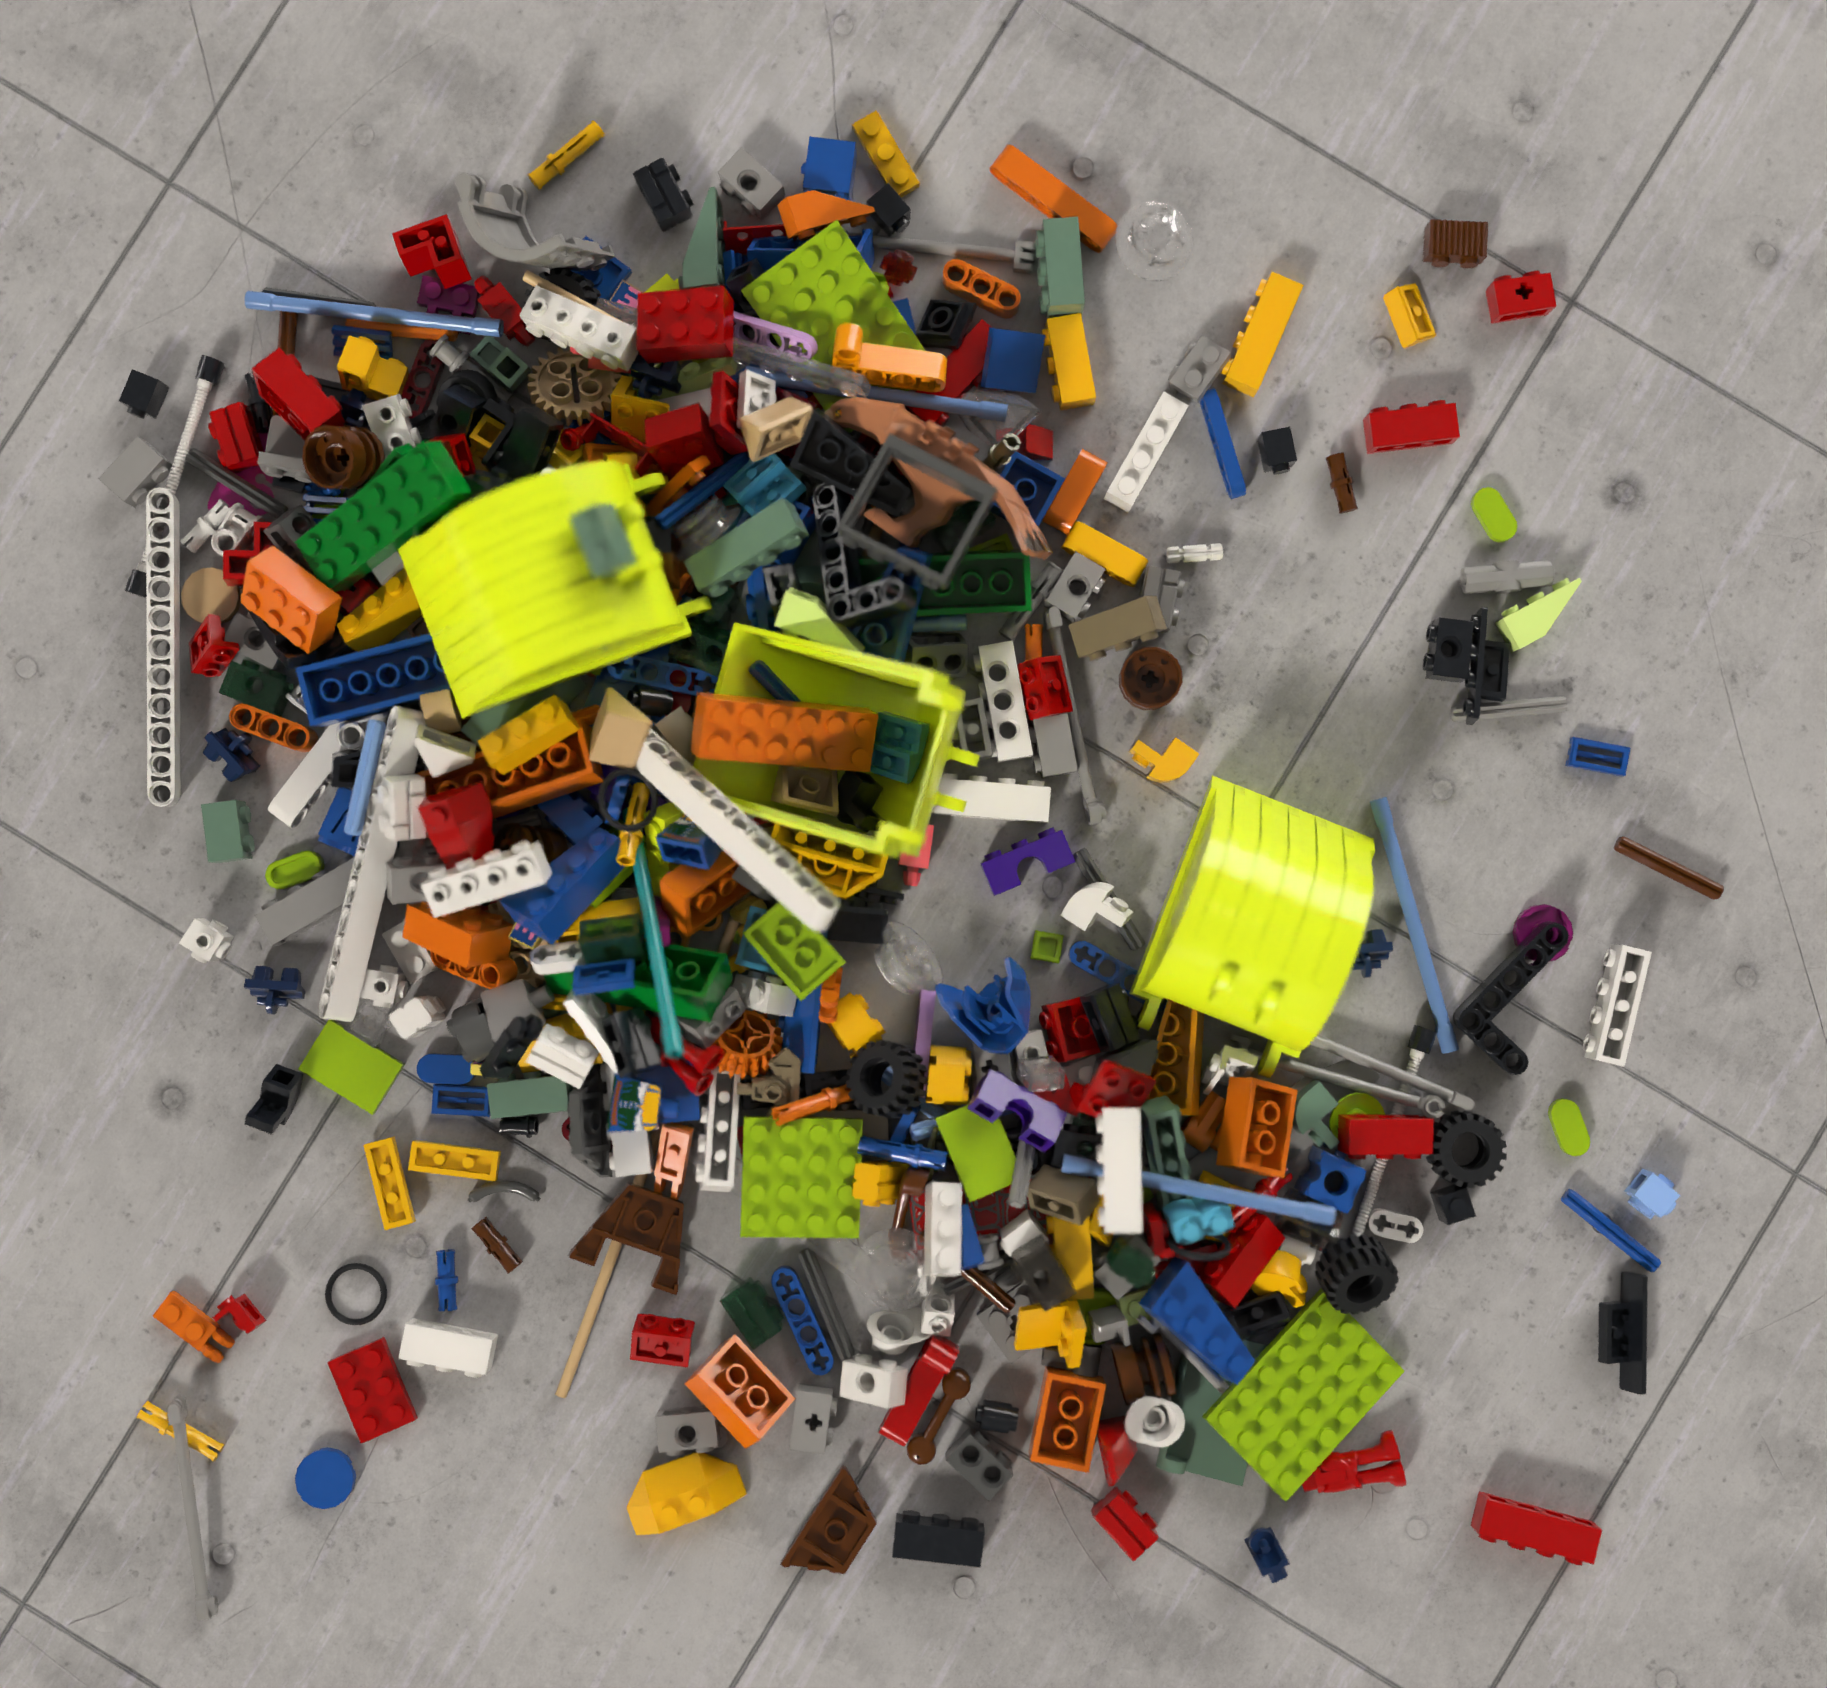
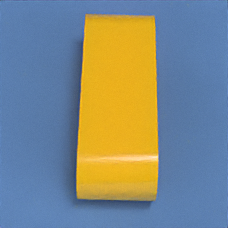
M1075 521L1061 546L1064 551L1072 556L1075 551L1105 568V574L1130 587H1135L1148 564V560L1141 554L1079 521Z

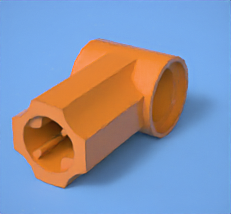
M1211 1091L1200 1104L1198 1115H1190L1180 1128L1186 1143L1201 1153L1209 1147L1216 1135V1128L1224 1115L1226 1103L1224 1098Z

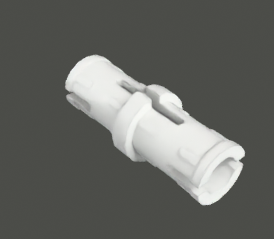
M219 499L204 517L200 516L196 520L197 524L180 542L183 545H187L186 548L195 554L211 535L215 534L231 507H228L229 505Z

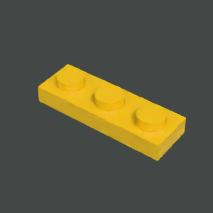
M877 110L852 124L853 131L885 185L889 183L901 198L920 187L919 180Z
M395 1136L364 1144L384 1230L414 1223L416 1219Z
M413 1140L408 1170L496 1181L498 1180L501 1151Z

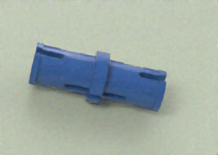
M448 1249L446 1257L445 1250L436 1251L438 1277L435 1278V1285H438V1311L445 1312L447 1308L448 1311L457 1310L456 1283L459 1282L458 1276L455 1275V1250Z

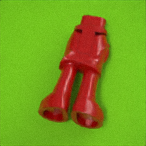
M649 1013L645 1014L649 1016L652 1023L651 1034L654 1043H657L661 1049L660 1066H669L684 1081L687 1089L696 1097L702 1095L712 1084L714 1074L711 1071L721 1063L725 1056V1050L717 1045L699 1049L681 1035L684 1049L682 1056L694 1067L679 1057L667 1058L661 1033V1018L658 1016L653 1017Z
M1387 1430L1382 1432L1379 1444L1357 1451L1351 1450L1344 1453L1331 1452L1302 1484L1304 1492L1317 1490L1318 1494L1322 1492H1342L1350 1489H1363L1362 1485L1389 1482L1395 1487L1407 1486L1393 1431ZM1390 1461L1384 1466L1357 1471L1359 1465Z

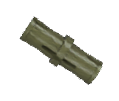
M1006 434L998 444L993 445L989 449L988 456L982 462L997 472L999 468L1005 467L1010 462L1011 456L1020 448V439L1015 434Z

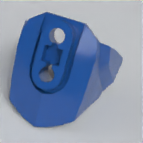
M1011 957L1004 959L1007 977L1001 978L998 974L993 975L995 981L987 984L979 994L968 985L964 986V991L942 983L935 985L940 1005L948 1012L951 1020L980 1049L996 1054H1009L1022 1041L1029 1028L1030 986L1026 980L1025 971Z

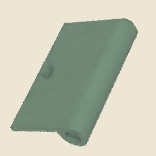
M1250 1340L1242 1341L1254 1359L1267 1347L1266 1344ZM1181 1353L1175 1379L1176 1394L1171 1396V1402L1177 1404L1184 1413V1430L1179 1439L1172 1445L1159 1448L1156 1466L1170 1473L1184 1474L1187 1471L1243 1486L1247 1462L1202 1417L1221 1394ZM1222 1377V1379H1223L1229 1386L1232 1384V1382H1230V1381H1228V1380H1226V1379H1224V1378Z

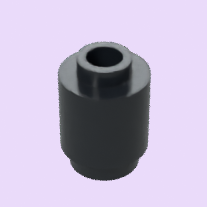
M635 685L627 694V701L647 716L662 717L664 714L668 715L673 707V695L670 691H666L665 688Z
M984 1399L982 1405L977 1404L975 1422L980 1423L981 1430L1006 1434L1009 1431L1016 1432L1019 1408L1012 1407L1011 1403Z

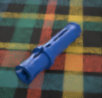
M864 1135L860 1137L858 1144V1154L905 1162L912 1164L914 1168L923 1166L945 1171L948 1164L949 1152L924 1148L922 1144H916L915 1146Z

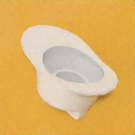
M909 1306L875 1312L869 1316L867 1321L868 1331L872 1335L873 1350L881 1351L888 1355L902 1354L912 1343L921 1342L932 1335L921 1333V1308Z
M1145 1396L1138 1399L1129 1408L1124 1422L1125 1432L1135 1442L1154 1447H1166L1172 1445L1181 1436L1184 1430L1185 1418L1183 1411L1177 1404L1165 1399Z

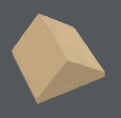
M788 397L740 418L739 422L751 461L754 463L799 443L811 418L812 407L807 403Z
M612 687L606 690L589 736V760L622 769H634L653 722Z
M779 765L771 801L837 817L839 813L837 770Z

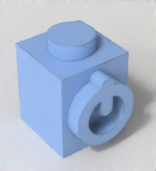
M1642 1169L1624 1190L1630 1196L1628 1203L1650 1220L1654 1215L1662 1218L1664 1215L1671 1213L1676 1206L1675 1201L1680 1196L1672 1189L1675 1184L1662 1174L1657 1176L1645 1169Z

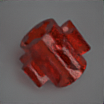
M895 249L893 253L888 252L887 255H884L879 268L885 270L884 276L886 281L895 286H902L904 282L909 284L918 269L912 265L914 257L901 249Z

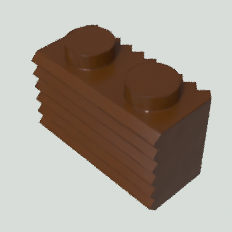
M1430 220L1424 228L1423 262H1432L1431 265L1434 267H1445L1449 263H1460L1462 268L1477 267L1487 257L1488 222Z

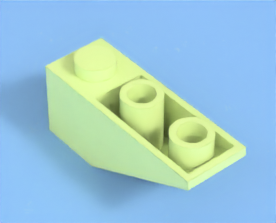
M1566 578L1552 585L1554 592L1545 596L1541 591L1526 599L1529 605L1520 610L1515 605L1501 613L1503 619L1495 622V625L1505 643H1510L1511 653L1547 634L1582 582L1580 578L1571 583Z
M792 587L785 591L774 626L782 628L781 632L783 634L793 637L801 635L809 638V641L858 653L864 652L865 647L849 629L828 616L826 605L819 597Z

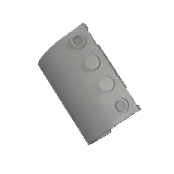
M460 173L456 177V187L462 200L457 204L463 220L473 238L489 253L509 261L550 269H567L572 272L601 269L607 265L606 261L615 257L610 245L601 249L597 242L575 237L564 241L562 234H557L538 244L525 218L528 199L525 189L505 184L500 187L499 194L486 191V182L482 177L468 173Z

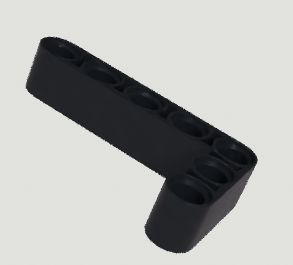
M822 483L814 491L813 504L828 616L849 628H855L911 610L916 605L918 599L917 591L914 587L895 577L887 578L862 586L857 548L854 549L844 544L837 530L841 519L851 503L850 496L834 486Z
M1545 921L1539 924L1455 1010L1453 1015V1021L1457 1028L1500 1068L1512 1075H1519L1527 1069L1528 1057L1491 1020L1568 942L1569 935L1567 929L1556 922ZM1555 927L1558 936L1555 941L1548 943L1545 937L1546 932L1550 928ZM1530 949H1535L1537 952L1536 960L1533 963L1527 964L1525 961L1526 952ZM1514 970L1517 975L1515 982L1506 985L1504 975L1506 972ZM1494 991L1496 994L1495 1002L1492 1005L1485 1006L1483 1002L1484 995L1487 992ZM1470 1012L1474 1013V1024L1465 1027L1462 1022L1464 1015ZM1495 1033L1497 1036L1496 1043L1490 1047L1485 1046L1484 1038L1486 1035ZM1511 1053H1517L1518 1062L1514 1066L1508 1067L1506 1065L1507 1056Z

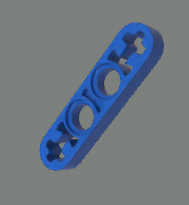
M1212 388L1207 390L1202 397L1200 405L1227 494L1230 499L1245 496L1246 487L1216 389Z
M642 656L623 660L625 665L633 666V660L639 661L635 668V678L630 677L632 673L630 670H622L621 674H617L615 667L611 665L606 667L608 674L615 679L645 686L665 688L668 691L697 697V692H703V687L693 685V691L688 690L691 683V673L696 674L694 680L704 681L706 677L710 678V683L714 684V688L709 689L707 693H714L718 677L709 671ZM652 664L656 667L657 675L654 680L647 681L642 678L640 670L643 665ZM674 670H680L685 674L686 681L681 687H675L670 683L669 676Z
M1077 941L1072 944L1068 954L1070 961L1074 965L1108 985L1119 983L1120 987L1125 989L1129 997L1144 1005V999L1129 994L1130 991L1124 986L1125 978L1129 975H1136L1137 970L1089 942ZM1083 946H1086L1088 948L1086 953L1094 958L1096 952L1101 954L1095 961L1093 970L1088 968L1091 964L1090 961L1082 959L1078 962L1076 960L1077 954L1074 953L1076 948L1082 949ZM1110 960L1114 963L1115 972L1112 976L1104 977L1100 974L1099 965L1102 961ZM1164 998L1165 1001L1163 1004H1160L1158 1011L1165 1009L1168 1001L1167 998Z
M780 1266L774 1271L771 1279L774 1292L808 1368L816 1375H825L833 1367V1352L797 1272L790 1266ZM783 1272L785 1276L791 1275L793 1278L789 1282L791 1290L794 1291L796 1288L799 1290V1292L787 1296L786 1299L783 1298V1295L788 1292L786 1286L777 1283L780 1279V1273ZM793 1299L802 1300L805 1304L804 1312L798 1315L791 1313L788 1307L789 1302ZM805 1326L814 1327L817 1331L816 1339L810 1342L803 1340L800 1334L801 1329ZM820 1342L823 1344V1346L818 1347L820 1355L829 1358L826 1360V1367L823 1368L820 1364L814 1365L813 1363L816 1360L814 1349L810 1352L807 1351V1348H813Z

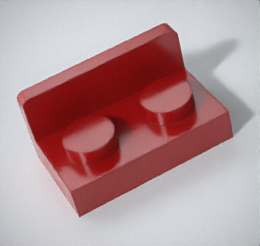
M208 614L189 641L191 673L202 674L206 677L221 676L240 650L239 643L224 641L225 629L221 627L220 615Z
M1061 655L1037 657L1017 665L1030 721L1073 712Z
M1152 1202L1143 1203L1144 1236L1154 1256H1159L1160 1258L1176 1256L1177 1253L1170 1249L1167 1243L1170 1232L1166 1220H1163L1161 1211H1156ZM1174 1240V1244L1176 1246H1178L1181 1249H1184L1183 1244L1176 1243V1241Z
M637 1314L632 1330L630 1360L688 1368L695 1322L683 1318Z

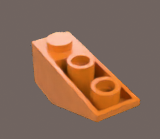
M814 190L788 196L777 205L788 239L799 237L800 241L814 237L816 235L815 232L822 231L835 220H838L840 225L850 223L851 227L865 224L867 222L866 218L875 212L874 207Z

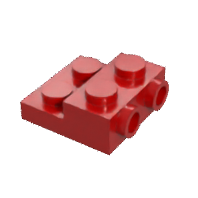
M722 370L714 372L712 376L709 423L710 427L715 430L716 443L730 455H735L748 451L742 429L737 428L739 384Z
M1080 997L1041 1006L1042 1012L1039 1013V1022L1043 1029H1047L1049 1041L1046 1042V1050L1048 1056L1054 1058V1063L1066 1062L1101 1052Z

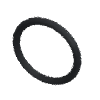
M623 768L610 773L604 779L599 789L598 804L603 817L610 825L623 831H636L644 828L653 820L657 812L658 795L655 786L638 770ZM620 775L636 776L650 790L652 797L651 810L648 816L638 824H621L614 820L606 809L604 798L606 788L614 778Z
M1171 1233L1167 1238L1170 1249L1183 1257L1194 1260H1218L1227 1256L1231 1251L1230 1241L1222 1234L1206 1235L1220 1240L1225 1245L1223 1251L1212 1254L1194 1253L1179 1248L1174 1244V1238Z
M351 1263L340 1267L329 1278L325 1290V1299L329 1311L339 1321L349 1325H363L371 1322L381 1313L387 1298L386 1284L380 1273L373 1267L361 1263ZM352 1269L369 1272L375 1277L380 1286L381 1297L377 1308L369 1316L362 1319H351L343 1316L337 1311L332 1302L331 1292L335 1280L342 1273Z

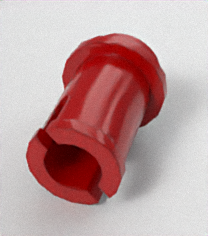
M589 423L582 424V426L577 428L569 427L564 429L560 435L562 447L566 450L575 451L582 444H585L580 434Z

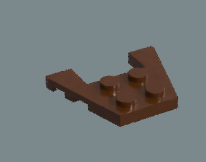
M628 1182L570 1250L569 1258L595 1266L605 1239H612L660 1256L661 1259L651 1281V1286L677 1295L684 1203L683 1201L672 1199L664 1194Z

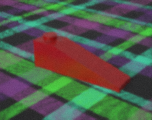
M483 781L427 796L417 807L428 836L446 869L456 867V863L467 858H472L473 861L482 859L483 855L493 851V807Z
M1126 1415L1099 1420L1097 1437L1108 1487L1116 1485L1138 1451L1136 1442L1130 1439L1125 1432L1124 1422Z

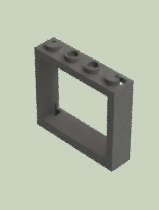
M889 433L841 519L837 530L839 536L842 537L841 541L847 546L854 549L859 546L867 550L868 556L881 563L886 560L894 564V569L908 577L913 574L921 578V583L932 590L940 588L946 591L997 499V488ZM893 457L981 502L942 575L853 530Z

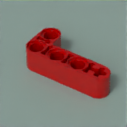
M931 1335L926 1339L907 1374L905 1404L888 1409L878 1429L879 1434L903 1447L907 1444L944 1374L947 1375L956 1361L959 1353V1347L956 1343L940 1335Z

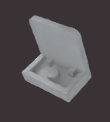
M273 416L270 420L265 452L259 451L257 461L262 472L271 477L282 478L283 476H289L301 482H313L306 473L302 460L305 442L280 416Z

